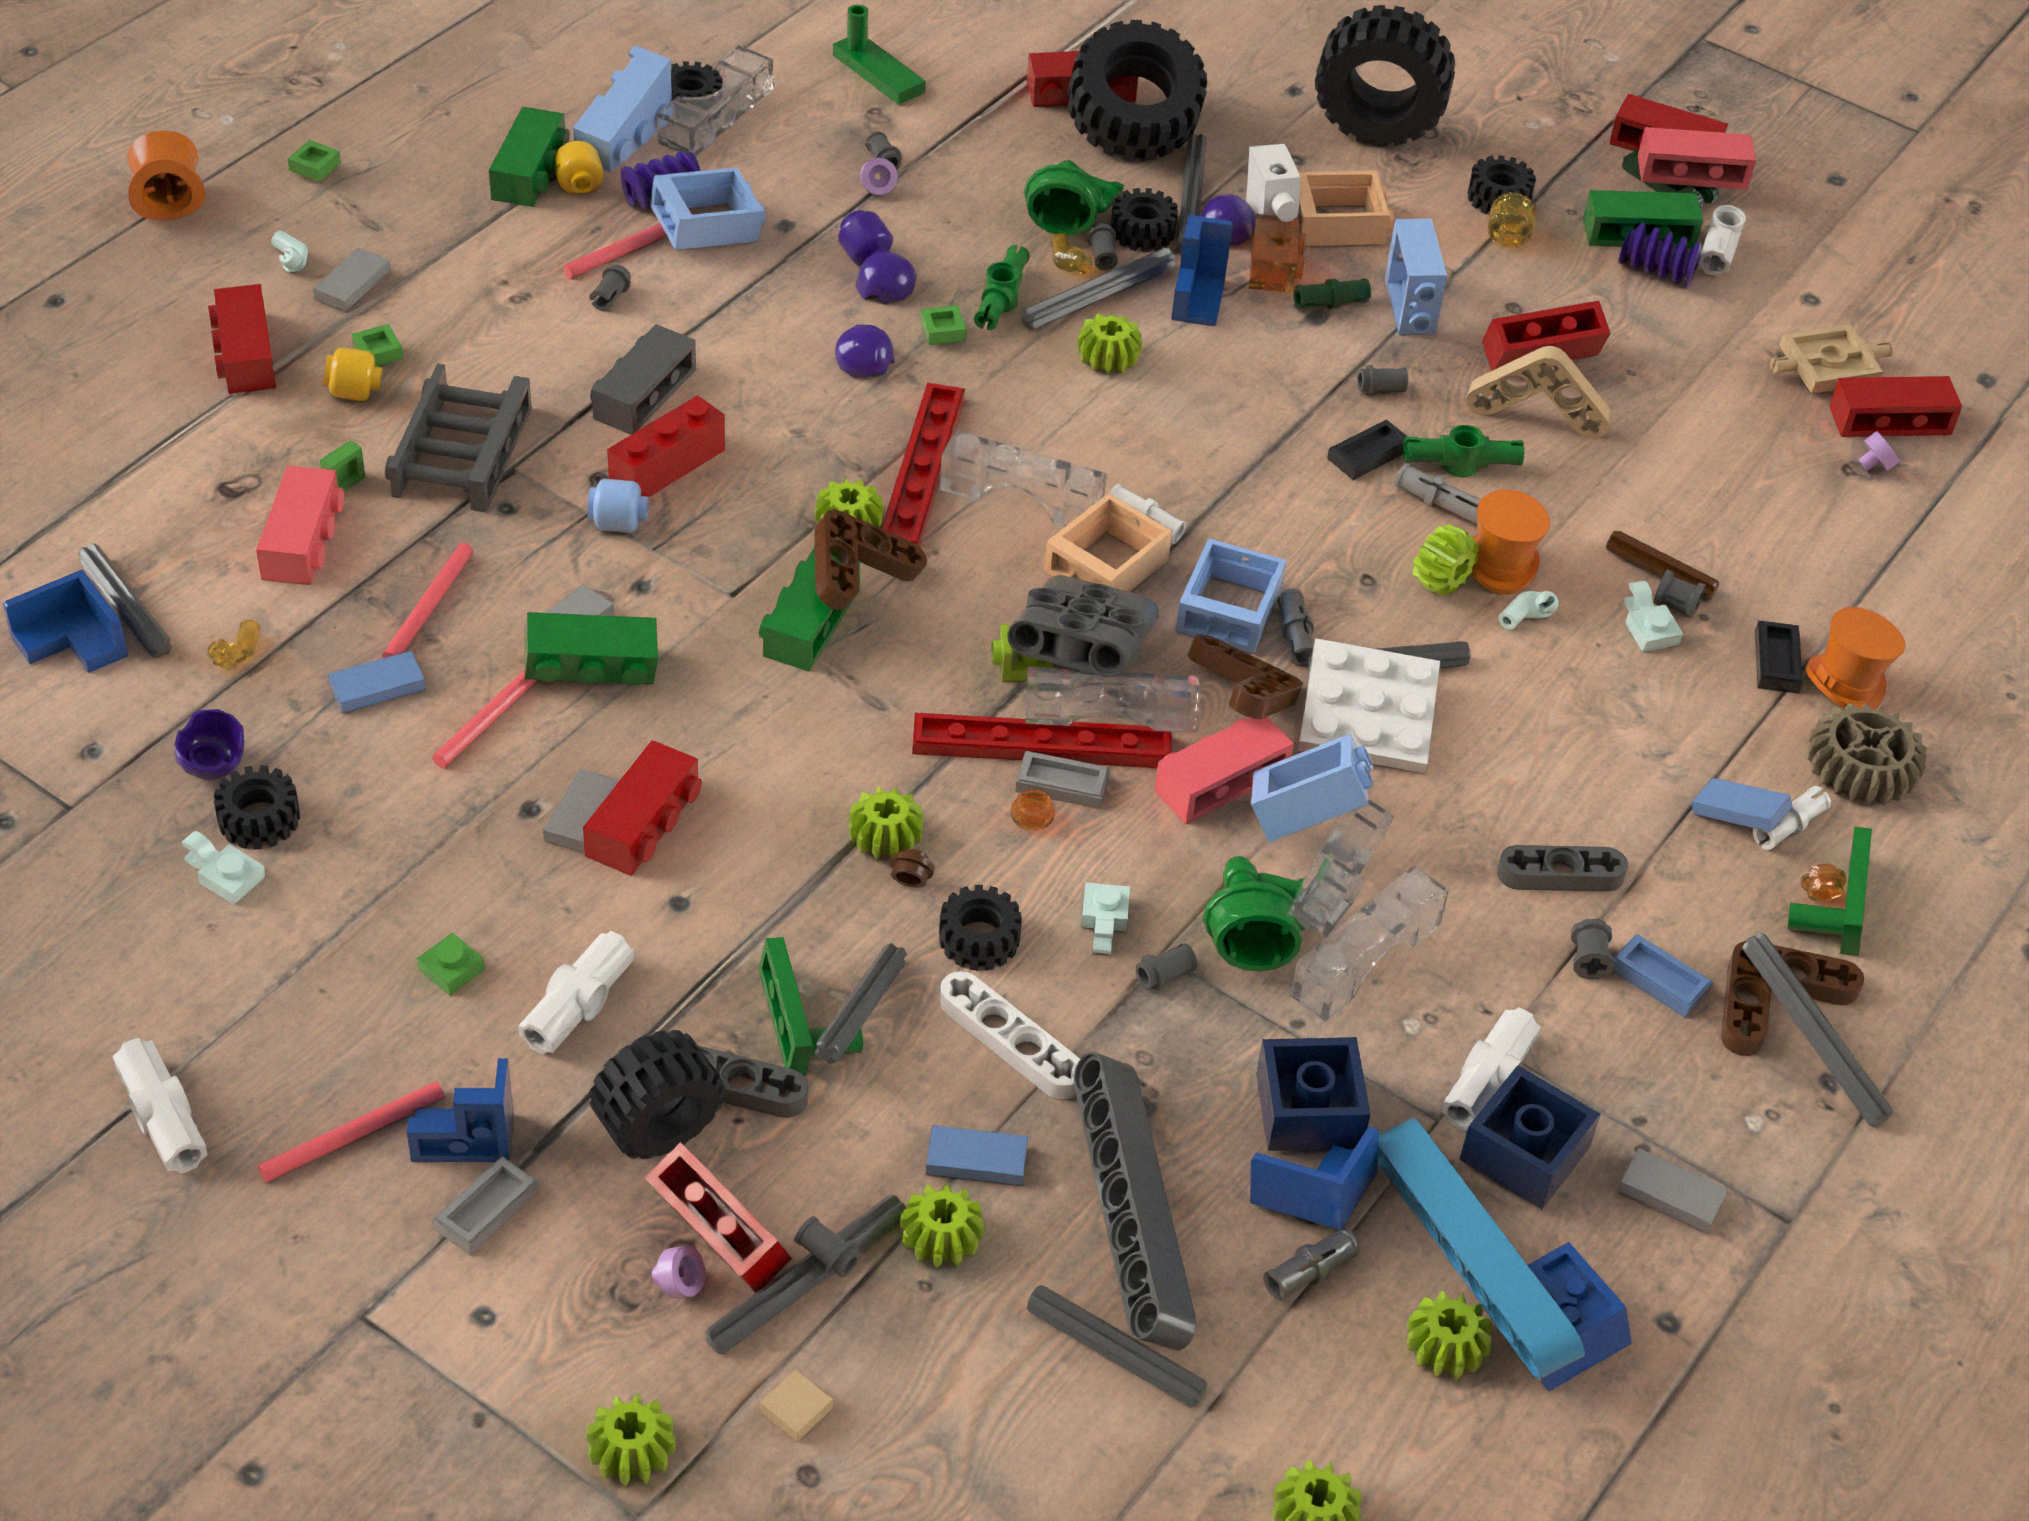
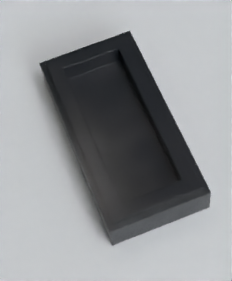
M1386 419L1330 447L1327 459L1348 477L1355 480L1402 456L1404 440L1407 435Z
M1758 620L1755 628L1757 688L1799 694L1803 684L1799 625Z

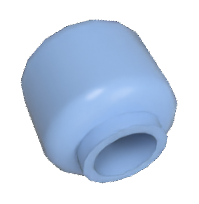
M602 479L596 488H590L587 516L588 519L594 520L598 530L633 533L638 527L639 520H647L649 498L641 496V489L637 482Z

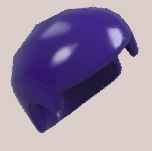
M1234 194L1216 196L1206 204L1201 215L1202 217L1228 220L1233 223L1230 245H1240L1248 240L1254 233L1257 224L1256 216L1251 206L1243 198Z
M878 251L871 254L862 263L855 287L862 298L867 299L870 295H876L883 304H887L890 301L904 300L912 294L917 275L913 265L906 258L891 251Z
M857 324L840 336L835 347V357L840 369L851 377H868L874 373L884 375L889 363L895 362L891 339L885 331L874 325Z
M219 709L194 712L187 725L177 732L174 743L176 762L186 773L206 781L229 775L236 769L243 757L245 745L243 726L232 714Z

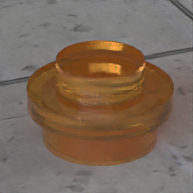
M1030 789L1020 793L1011 806V817L1014 823L1023 829L1031 831L1042 830L1052 824L1055 818V807L1045 792Z
M1832 864L1815 865L1808 870V873L1801 877L1802 889L1807 891L1809 899L1815 901H1827L1840 897L1844 893L1843 886L1847 882L1845 872L1835 868Z

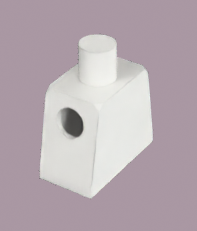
M1275 144L1249 147L1246 202L1254 211L1256 221L1263 227L1296 224L1298 221L1301 180L1286 145Z

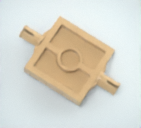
M1850 324L1787 333L1782 335L1779 345L1786 357L1772 358L1770 360V370L1773 371V374L1788 371L1796 372L1811 394L1835 390L1838 378L1882 377L1883 370L1875 358L1892 356L1893 346L1888 340L1872 344L1866 342L1857 335Z

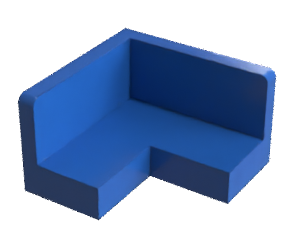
M1188 215L1183 238L1180 269L1174 292L1171 320L1207 326L1216 325L1226 279L1233 227L1231 221Z
M83 569L3 602L11 639L29 664L67 648H71L88 673L128 657L119 617Z
M498 1058L495 1088H455L453 1108H419L415 1112V1117L408 1118L407 1138L411 1162H496L502 1156L510 1161L514 1109L508 1058Z
M1369 1126L1354 1150L1332 1145L1317 1170L1256 1153L1251 1159L1250 1203L1342 1230L1377 1174L1379 1129Z
M1570 1242L1528 1264L1529 1268L1576 1329L1585 1350L1584 1357L1541 1378V1383L1547 1391L1553 1390L1632 1344L1626 1306Z

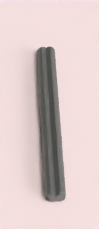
M1192 133L1189 135L1187 142L1177 249L1181 253L1188 215L1200 216L1207 138L1204 134L1196 135Z
M1165 247L1023 309L1022 322L1026 324L1028 329L1034 330L1174 268L1176 265V255L1169 248Z
M1763 933L1747 939V942L1743 945V951L1866 1122L1872 1127L1885 1123L1892 1116L1893 1109L1774 945Z
M889 1195L836 1235L845 1242L848 1240L855 1242V1250L861 1253L899 1225L901 1214L907 1208L897 1196ZM809 1253L707 1328V1343L717 1354H725L830 1275L826 1272L827 1266Z

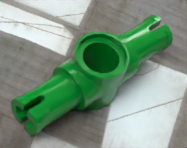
M1017 245L1009 246L1003 261L995 262L987 268L986 285L981 296L982 303L974 316V322L979 328L983 329L986 322H988L987 330H994L1001 314L1014 310L1017 307L1019 286L1023 279L1022 271L1030 258V253L1025 247L1021 246L1016 253Z
M1458 425L1452 428L1449 435H1440L1439 438L1406 436L1403 455L1405 462H1438L1439 466H1444L1448 473L1463 478L1474 475L1478 471V467L1487 468L1488 464L1522 466L1525 448L1523 440H1490L1488 436H1484L1474 426Z

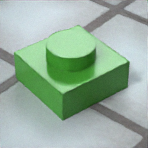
M308 140L288 158L289 171L318 182L322 181L341 164L340 151L312 140Z
M958 305L921 309V324L929 345L966 341L967 329Z
M389 324L351 334L354 349L372 352L375 357V366H382L403 359L402 346Z
M351 440L320 459L321 469L336 470L338 487L343 488L344 491L366 478L362 447Z
M453 932L417 958L418 970L448 995H451L485 970L484 958Z

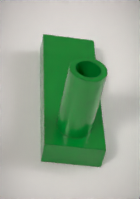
M859 4L850 6L847 12V38L833 43V56L898 105L925 93L926 81L868 38V8Z
M1854 827L1845 909L1790 902L1787 929L1841 935L1840 954L1859 956L1872 828Z
M784 937L766 938L758 969L784 1067L794 1069L806 1076L811 1056H816L815 1051L818 1048L816 1042L827 1027L808 1028ZM861 1028L843 1054L862 1052L863 1034Z

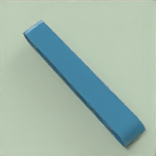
M1412 1117L1380 1133L1378 1144L1379 1166L1479 1303L1482 1304L1484 1310L1531 1374L1537 1380H1540L1584 1357V1346L1570 1320L1417 1119Z

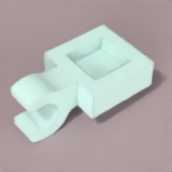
M1646 581L1629 583V589L1633 596L1624 599L1625 606L1629 611L1625 624L1641 651L1644 653L1680 645L1683 632L1667 606L1654 607L1652 592Z
M194 831L182 841V846L190 850L184 857V860L192 867L200 869L198 871L199 884L233 905L265 878L264 865L230 844L219 852L207 837L197 831Z
M1085 882L1081 927L1094 929L1092 953L1111 954L1113 931L1126 932L1130 887Z

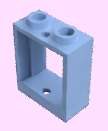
M738 168L654 176L650 206L675 250L759 241L761 226L765 224L766 220L765 209L761 203H758L752 193L750 183L745 181ZM728 204L731 211L692 215L688 208Z
M1395 219L1385 272V282L1398 334H1436L1447 273L1432 219Z
M1208 538L1179 602L1175 632L1192 637L1196 634L1208 635L1242 651L1255 654L1277 603V597L1280 596L1287 560ZM1210 578L1265 592L1257 612L1202 597Z
M1352 734L1254 771L1251 805L1268 842L1368 805V788L1373 787L1369 771L1373 770V766L1365 746L1357 747Z

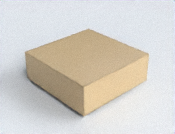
M796 1369L759 1402V1411L796 1442L833 1409V1399Z

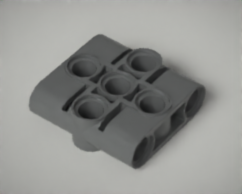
M1056 575L1051 577L1042 588H1035L1029 591L1026 608L1008 630V642L1015 652L1023 656L1103 677H1114L1119 675L1128 663L1139 660L1141 645L1158 620V609L1150 598L1143 595L1065 575Z

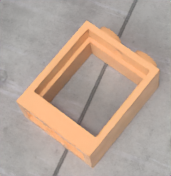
M1377 171L1299 172L1301 182L1298 221L1296 224H1293L1299 247L1385 245L1387 230L1393 228L1394 215L1392 208L1387 207L1386 186L1380 184ZM1315 206H1365L1366 213L1317 214Z
M1108 493L1047 541L1044 571L1051 576L1065 575L1131 592L1168 562L1172 531ZM1107 532L1139 551L1117 570L1085 551V549Z

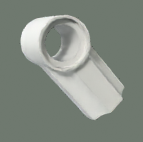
M1722 205L1717 207L1713 213L1698 264L1704 269L1705 274L1717 277L1721 273H1728L1746 221L1744 212L1735 206Z

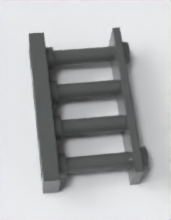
M437 363L431 378H426L423 383L422 397L394 456L390 455L387 459L385 478L390 480L392 497L401 498L409 479L464 488L466 493H469L471 510L487 513L532 409L530 378L514 376L508 391L503 390L501 394L447 385L445 364ZM445 401L499 410L497 415L491 416L490 419L440 412ZM433 427L487 435L485 442L472 445L429 438ZM421 453L476 461L473 469L468 468L466 472L416 464Z

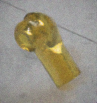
M1058 233L1051 238L1053 261L1059 269L1068 272L1077 271L1079 274H1085L1091 269V256L1085 254V251L1080 248L1071 247L1067 235Z
M244 620L240 623L234 642L229 644L226 640L219 639L217 644L213 641L207 650V654L213 660V664L219 668L228 669L251 658L255 653L261 626L256 621Z

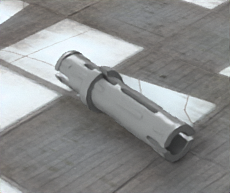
M1407 463L1402 466L1396 477L1395 487L1402 488L1425 499L1424 503L1430 507L1437 505L1477 524V507L1481 499L1447 484V479L1440 475L1434 478L1411 467Z

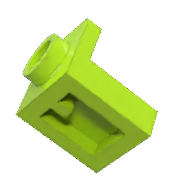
M1000 624L999 640H992L991 657L993 665H1000L1002 682L1051 681L1053 678V663L1023 656L1015 652L1008 642L1009 624Z

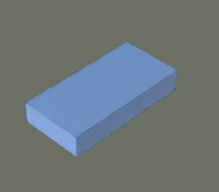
M412 651L328 674L330 687L342 713L426 690L425 679Z
M1712 778L1694 798L1692 808L1693 814L1772 832L1792 808V801L1789 794Z
M1638 934L1614 957V973L1685 1018L1710 992L1713 981Z
M932 1125L926 1175L1023 1185L1028 1136Z

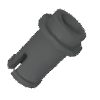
M876 131L871 133L866 138L868 142L865 143L867 150L871 152L874 158L887 159L897 170L902 160L900 150L890 144L883 132Z
M1102 222L1096 223L1090 228L1087 234V242L1093 249L1095 266L1101 270H1108L1118 263L1114 246L1116 233L1111 226Z
M618 264L607 267L603 271L602 281L590 294L589 299L594 300L592 305L601 311H609L622 292H626L631 286L630 272L624 266Z
M1367 365L1365 369H1359L1358 390L1365 392L1366 395H1373L1374 392H1406L1408 387L1407 369H1374L1373 365Z
M1182 943L1176 948L1157 956L1151 954L1143 956L1141 962L1136 965V975L1144 988L1158 990L1164 987L1165 981L1196 970L1197 959L1192 948L1187 943Z
M814 1216L803 1223L794 1238V1242L803 1246L827 1266L826 1272L829 1275L838 1274L840 1277L846 1276L860 1258V1253L855 1250V1242L852 1240L845 1242L821 1224Z

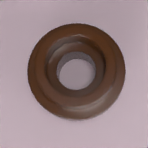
M911 848L904 849L903 852L894 853L890 860L892 878L902 885L915 888L925 886L927 879L933 876L935 866L928 860L929 858L924 852Z

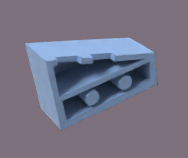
M636 45L629 52L632 60L623 72L616 70L611 76V81L614 84L604 97L597 95L573 127L574 141H585L593 145L599 153L603 169L608 172H612L623 161H626L633 152L644 143H647L656 132L669 124L674 113L671 93V59Z

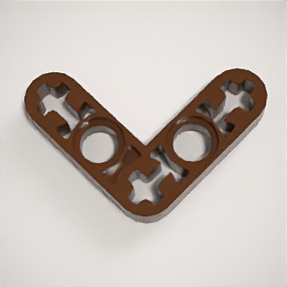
M836 509L827 511L815 526L816 593L820 600L832 609L844 610L859 592L858 560L860 563L907 582L913 581L927 566L925 553L915 543ZM867 542L872 544L876 548V550L872 548ZM831 555L838 558L841 563L837 562Z
M1196 634L1194 636L1188 657L1195 663L1236 682L1228 703L1234 711L1247 717L1263 719L1295 705L1303 686V682L1300 679L1217 638L1203 634Z
M1747 940L1735 946L1728 964L1721 1038L1725 1047L1732 1053L1740 1056L1754 1055L1762 1047L1768 1031L1772 991L1755 966L1748 965V960L1750 959L1743 951V945ZM1774 945L1789 967L1800 968L1806 973L1807 978L1798 980L1813 1000L1836 1005H1848L1857 1000L1865 978L1862 970L1853 962ZM1817 974L1822 975L1820 981L1816 980ZM1839 979L1844 981V986L1839 984ZM1740 991L1750 992L1758 998L1759 1002L1747 1004L1741 1001L1736 993ZM1742 1020L1749 1021L1747 1028L1748 1036L1741 1035L1742 1031L1739 1027Z

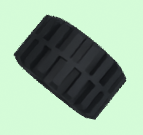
M663 1030L655 1032L651 1036L645 1035L637 1039L636 1042L622 1048L615 1057L610 1058L604 1065L605 1068L596 1075L593 1081L595 1085L590 1089L589 1093L591 1098L589 1103L592 1110L620 1151L633 1159L638 1157L650 1159L655 1155L662 1156L668 1154L680 1142L685 1145L686 1142L701 1133L702 1129L716 1116L715 1112L721 1108L724 1101L722 1096L725 1094V1086L719 1074L689 1034H682L679 1030H672L666 1033Z

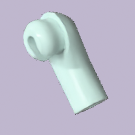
M282 230L277 231L273 235L271 243L273 247L284 253V256L279 255L283 268L292 273L302 270L307 262L309 251L307 245Z
M1535 591L1522 592L1501 612L1498 617L1499 623L1503 628L1512 630L1523 619L1547 618L1557 610L1559 605L1558 598L1551 591H1544L1542 593Z

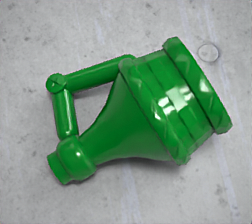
M1065 160L1056 165H1047L1036 170L1026 181L1024 196L1028 215L1038 227L1048 233L1068 236L1086 231L1095 222L1096 216L1099 213L1106 212L1115 202V198L1118 195L1122 196L1124 185L1119 182L1110 183L1093 177L1080 169L1073 161Z
M1236 856L1229 859L1223 871V883L1226 888L1218 891L1207 903L1202 919L1206 932L1213 938L1217 953L1229 965L1247 971L1262 972L1274 970L1290 963L1299 954L1303 940L1301 932L1308 925L1312 894L1315 887L1314 882L1305 878L1296 881L1268 873L1258 874L1255 865L1247 858Z

